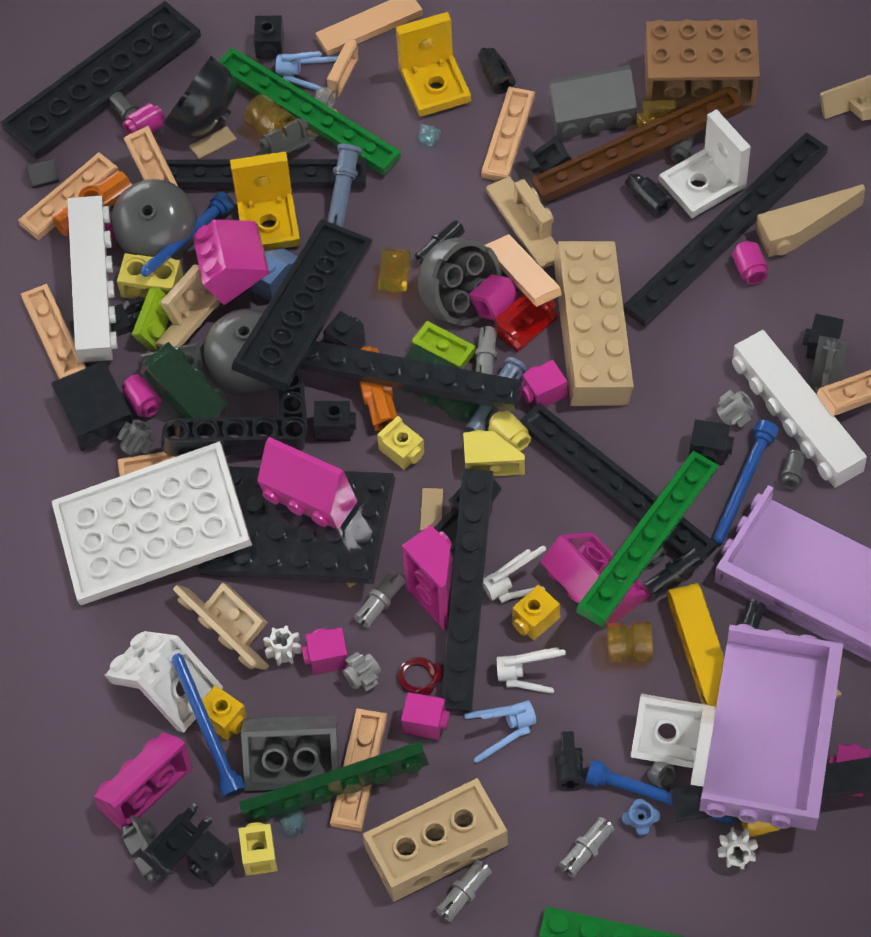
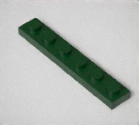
M419 741L239 801L241 813L248 824L255 822L266 823L271 817L283 813L293 814L298 812L301 807L313 803L323 804L334 796L343 793H356L364 786L373 783H386L392 777L403 773H416L422 767L429 765L422 743Z

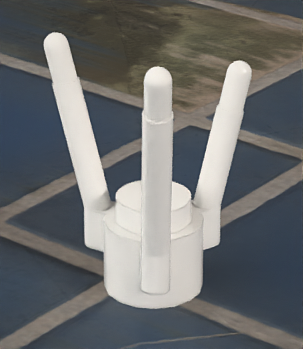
M541 546L532 552L527 549L496 572L486 576L483 588L489 599L493 601L498 598L502 604L510 599L524 597L534 588L508 593V589L512 588L508 575L543 553L546 547Z
M554 647L516 656L497 657L498 681H506L507 688L518 687L552 694L554 693L552 687L519 681L517 677H523V663L564 656L566 651Z

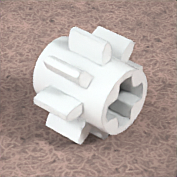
M287 625L280 629L273 627L270 638L265 637L263 639L264 646L267 647L265 650L266 658L274 657L278 666L286 662L294 663L293 657L295 653H302L301 645L298 644L300 641L299 633L292 634Z
M731 827L730 833L726 836H719L722 847L717 849L718 856L721 858L726 857L728 868L734 865L744 869L745 864L749 860L756 861L755 853L752 850L758 848L757 840H749L748 829L742 832ZM740 846V850H735V847Z

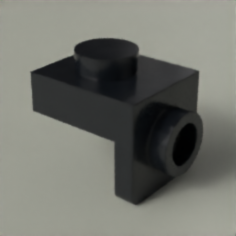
M554 136L535 151L529 146L523 149L528 157L525 159V163L533 173H543L572 159L561 139L557 136Z

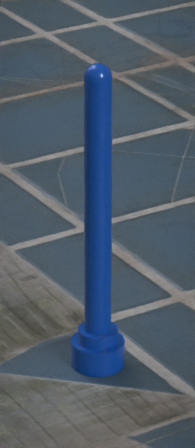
M218 192L211 198L208 206L209 209L196 219L191 235L183 241L165 246L141 268V275L144 277L150 276L191 240L199 228L208 225L215 217H225L234 209V202L231 197L224 192Z
M757 421L753 430L755 443L713 536V541L717 545H722L726 539L765 447L773 443L778 435L779 428L770 421Z
M180 653L174 654L172 656V663L220 774L218 778L220 793L222 797L234 794L246 786L241 775L237 776L236 771L231 770L183 655Z
M595 759L592 760L586 777V784L595 787L609 784L672 806L670 791L610 772L611 768L606 767V763ZM727 815L724 817H710V819L728 825L733 824L735 821V817Z

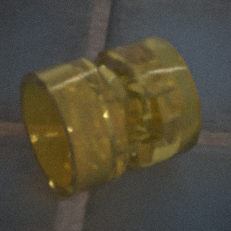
M266 94L256 96L247 105L243 115V121L253 130L259 132L261 136L277 128L281 129L284 136L282 126L295 119L284 108H279V105Z
M651 621L633 622L631 627H627L625 623H607L608 662H626L629 657H632L635 662L653 661Z

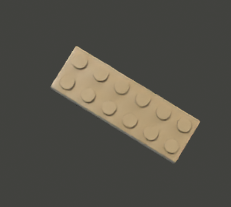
M558 241L554 268L556 283L560 286L562 293L558 297L570 406L628 405L634 385L615 241Z

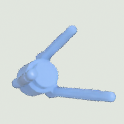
M320 51L278 54L276 58V75L283 76V79L289 83L328 94V89L295 78L294 76L295 74H300L301 64L336 62L338 56L320 57L322 55Z
M529 700L506 707L464 714L465 719L480 717L488 719L506 716L509 727H516L517 729L474 758L475 763H479L518 737L530 733L529 726L536 724V716Z

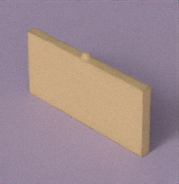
M226 126L191 144L189 147L198 159H202L237 139Z
M422 488L420 531H423L430 525L435 527L442 519L443 489Z

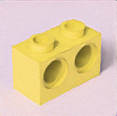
M125 253L117 279L120 296L123 298L142 296L145 299L149 288L159 287L167 295L183 277L180 260L169 258L150 276L144 277L141 275L140 270L153 257Z

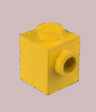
M537 585L512 607L513 626L520 634H527L533 641L560 618V603L540 585Z
M215 685L202 701L215 732L228 741L233 734L241 732L243 719H246L247 715L242 703Z

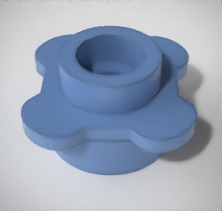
M636 799L631 805L629 812H624L622 815L623 823L634 827L637 834L641 836L647 835L651 825L660 820V812L653 809L651 804L643 799ZM643 815L644 819L641 820L638 816Z

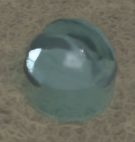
M421 124L418 137L423 144L434 145L438 142L442 130Z
M298 811L279 820L284 832L291 837H297L296 828L299 833L303 834L307 827L303 811Z

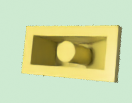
M474 430L463 433L465 469L493 471V477L525 475V455L494 431Z

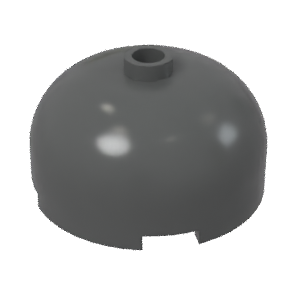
M147 179L131 185L120 195L113 208L111 223L114 237L123 252L154 257L165 246L187 239L191 235L198 217L190 198L180 187L165 180ZM193 238L170 258L174 260L181 258L182 254L194 241Z
M451 238L435 245L423 259L418 273V291L424 306L433 316L448 323L467 326L479 322L482 318L479 317L478 313L467 317H454L449 315L446 310L464 313L470 305L471 298L469 293L491 274L502 276L499 260L490 247H486L481 242L472 239Z
M256 309L232 311L218 319L206 336L204 358L208 374L218 387L229 393L242 396V393L257 391L264 393L274 388L266 383L231 370L233 360L263 311Z

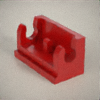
M523 294L495 318L497 337L518 353L558 319V314L552 309L555 303L553 300H550L536 307Z

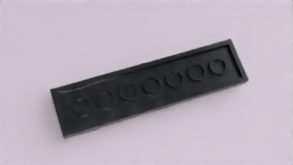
M163 1L0 122L1 127L33 157L38 159L108 107L109 99L114 93L122 92L125 94L201 37L200 29L169 3Z
M321 219L233 360L231 370L286 392L369 252L373 239Z

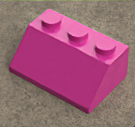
M213 220L208 225L199 228L193 235L203 285L223 305L270 273L258 224L255 221Z
M271 437L267 439L257 480L263 491V497L273 504L281 503L287 506L296 515L301 516L305 514L311 517L320 526L326 527L329 525L339 529L357 503V499L344 471Z
M430 525L402 545L406 590L445 630L448 628L452 589V544L444 532L440 531L438 533Z
M593 532L560 535L540 562L547 569L548 575L567 590V595L573 601L580 603L615 555ZM637 580L605 624L615 623L645 601L651 595V592Z
M164 732L159 737L149 740L135 759L126 761L120 768L119 773L111 781L107 780L99 786L94 795L98 809L120 830L125 825L132 823L129 818L131 815L140 818L192 770L186 743L182 739Z

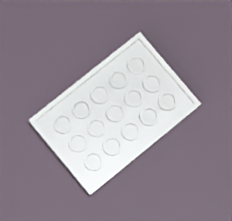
M220 441L52 500L74 591L80 606L252 545Z

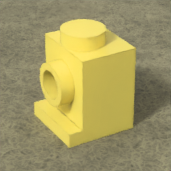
M399 416L377 434L379 450L403 470L411 463H417L424 454V439L406 426Z
M255 822L248 824L245 828H238L246 876L278 871L271 825ZM257 847H262V848H264V849L254 850V849L257 848Z

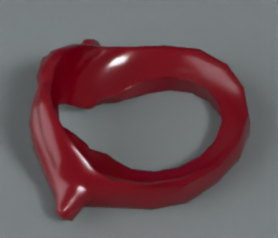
M413 657L404 662L399 669L398 680L400 686L407 692L429 696L434 690L435 683L440 682L443 678L444 664L437 666L424 657ZM412 666H422L428 670L433 680L424 687H414L406 682L405 673Z

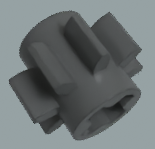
M133 420L132 424L125 422L117 436L118 439L122 440L120 448L132 456H139L141 451L147 454L156 439L151 436L153 429L141 420Z

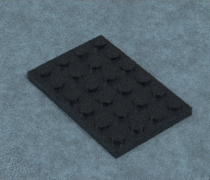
M229 466L252 545L200 563L198 571L201 575L374 584L396 480L393 473L344 471L357 499V503L339 529H335L329 525L326 527L320 526L305 514L301 516L296 515L287 506L281 503L273 504L266 500L257 481L260 468Z

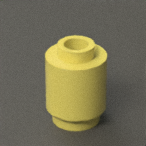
M498 411L490 418L488 431H494L520 452L528 446L531 441L528 429L510 411Z

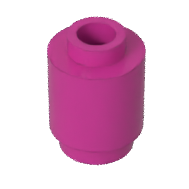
M148 103L126 117L127 120L122 125L127 135L146 126H149L151 132L154 133L164 126L163 120L165 116L157 105L153 106Z
M750 241L738 244L732 253V257L741 278L749 285L763 282L768 277V266L759 245Z
M135 374L123 382V396L137 416L151 417L159 411L162 399L147 378Z

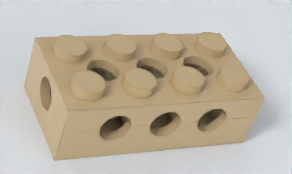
M476 778L363 833V840L367 854L390 897L395 902L476 860H480L508 846V831L480 781ZM462 824H468V825H469V826H467V827H460V825H462ZM433 838L441 839L439 841H431ZM405 852H411V853H412L411 855H407V856L401 855V854H403V853H405Z

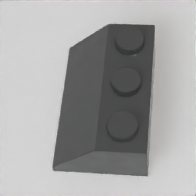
M630 65L549 80L548 114L554 135L560 139L573 138L578 135L599 133L604 130L626 128L630 125H635L637 105Z
M337 715L243 719L241 742L245 791L275 790L339 768Z

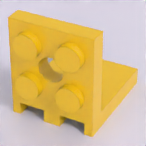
M445 12L397 26L398 66L419 116L422 117L471 102L470 91L453 56L452 22L449 13ZM433 83H440L443 85L439 89H434L430 87V85Z
M286 151L230 160L240 221H255L258 224L264 251L301 246ZM268 220L276 222L274 226L269 228L262 226V223Z

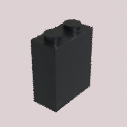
M105 361L51 382L55 399L80 451L95 448L102 442L117 437L125 422L132 424L131 413Z

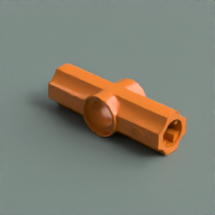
M117 171L97 186L89 185L82 188L78 197L102 196L103 206L111 207L132 184L122 171ZM67 205L51 216L53 223L63 236L69 235Z
M371 346L361 348V350L379 353L378 348H372ZM359 381L363 402L365 405H368L374 431H382L397 417L393 403L392 387Z

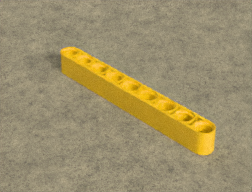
M698 583L667 590L669 606L701 703L716 707L724 655L702 590ZM741 821L743 830H749V838L780 830V828H776L767 822L747 823Z

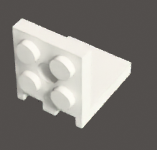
M716 109L707 114L705 148L659 175V182L688 215L694 218L746 187L751 146ZM695 180L703 181L705 185L696 187L691 182Z
M141 632L131 640V646L128 650L111 662L110 669L104 676L112 684L140 689L178 732L184 733L196 717L186 694L179 696L176 692V686L180 679L172 663V656L176 653L183 655L201 699L215 685L220 689H223V686L177 635Z
M641 694L631 757L693 768L691 785L703 787L716 707ZM664 723L672 724L676 729L675 736L669 739L663 738L658 732L659 726Z

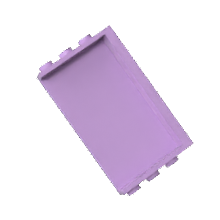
M768 485L763 494L758 493L755 496L750 507L752 510L750 515L741 518L736 529L738 534L734 540L728 539L721 553L723 557L716 567L714 582L749 600H757L756 604L758 605L760 602L764 603L766 609L828 641L843 643L844 649L871 662V549L772 500L773 487Z
M747 624L730 625L699 811H705L713 817H724L725 815L738 817L739 820L747 823L767 822L781 829L796 827L816 831L843 643L819 640L812 635H789L776 629L769 631L759 630Z

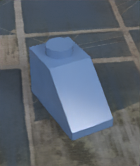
M284 248L264 251L270 273L250 287L252 292L268 301L272 299L298 257Z

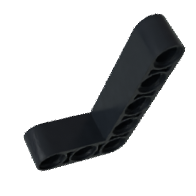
M298 370L290 383L292 387H288L286 392L276 388L277 417L170 419L164 423L162 428V450L169 456L177 457L220 441L225 456L263 455L266 441L271 437L302 451L305 447L308 428L302 373ZM262 434H263V435H267V436H269V437H261V436H259V435H262ZM230 435H237L238 437H237V438H234V437H231ZM172 436H177V437H179V438H178V439H173V438H171V437H172Z

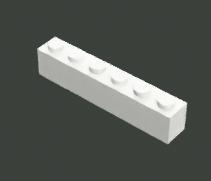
M102 196L67 198L75 351L78 363L113 360L112 349H118L116 331L111 332V324L116 323L115 306H110L109 298H115L113 281H108V273H113L112 256H107V248H112L110 231H105V223H110L109 206H103Z
M764 330L734 345L732 364L739 374L743 373L749 381L752 391L756 395L759 394L765 401L768 411L780 419L787 435L796 439L806 458H811L817 465L818 472L824 480H829L833 487L836 488L864 472L867 459L865 453L838 420L830 414L816 393Z

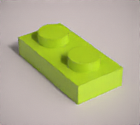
M159 287L149 288L132 332V336L149 351L158 350L159 347L155 343L164 334L169 321V317L160 304L166 294Z
M429 321L425 322L411 341L412 348L446 366L464 369L476 350L475 345Z

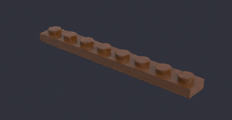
M727 87L532 177V185L542 201L546 203L706 129L707 114L716 109L725 119L743 112V103L732 88Z

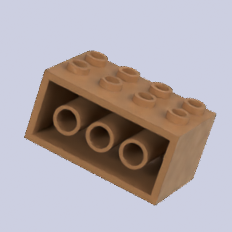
M686 19L682 21H646L644 51L646 107H686L727 87L732 88L743 103V106H756L760 78L757 20L738 19L721 21L719 19H711L709 21H693Z

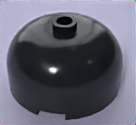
M210 56L163 123L176 133L189 138L201 137L209 133L218 122L223 125L231 114L228 107L232 103L236 91L235 80L230 70Z

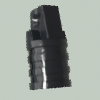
M481 48L478 58L489 84L496 94L506 93L508 87H514L516 83L508 65L495 48Z
M629 174L625 184L635 194L634 198L654 218H660L670 210L673 200L649 177L644 178L640 174Z
M574 731L561 732L562 749H554L557 771L556 786L563 791H576L585 786L582 748H575Z

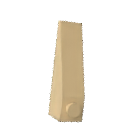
M864 185L758 214L756 233L767 256L785 255L795 250L862 206L865 194Z

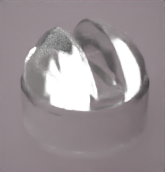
M329 87L317 89L315 92L317 96L314 98L332 109L337 98V91Z

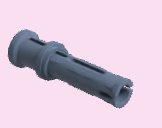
M338 144L337 146L339 151L337 166L333 168V175L336 179L327 220L334 224L335 219H337L336 225L343 228L351 183L358 175L356 171L358 155L362 154L360 147L350 144Z
M507 357L504 361V367L498 376L520 380L522 374L526 373L528 368L520 360ZM480 405L469 423L465 426L466 432L474 430L485 431L490 418L499 408Z

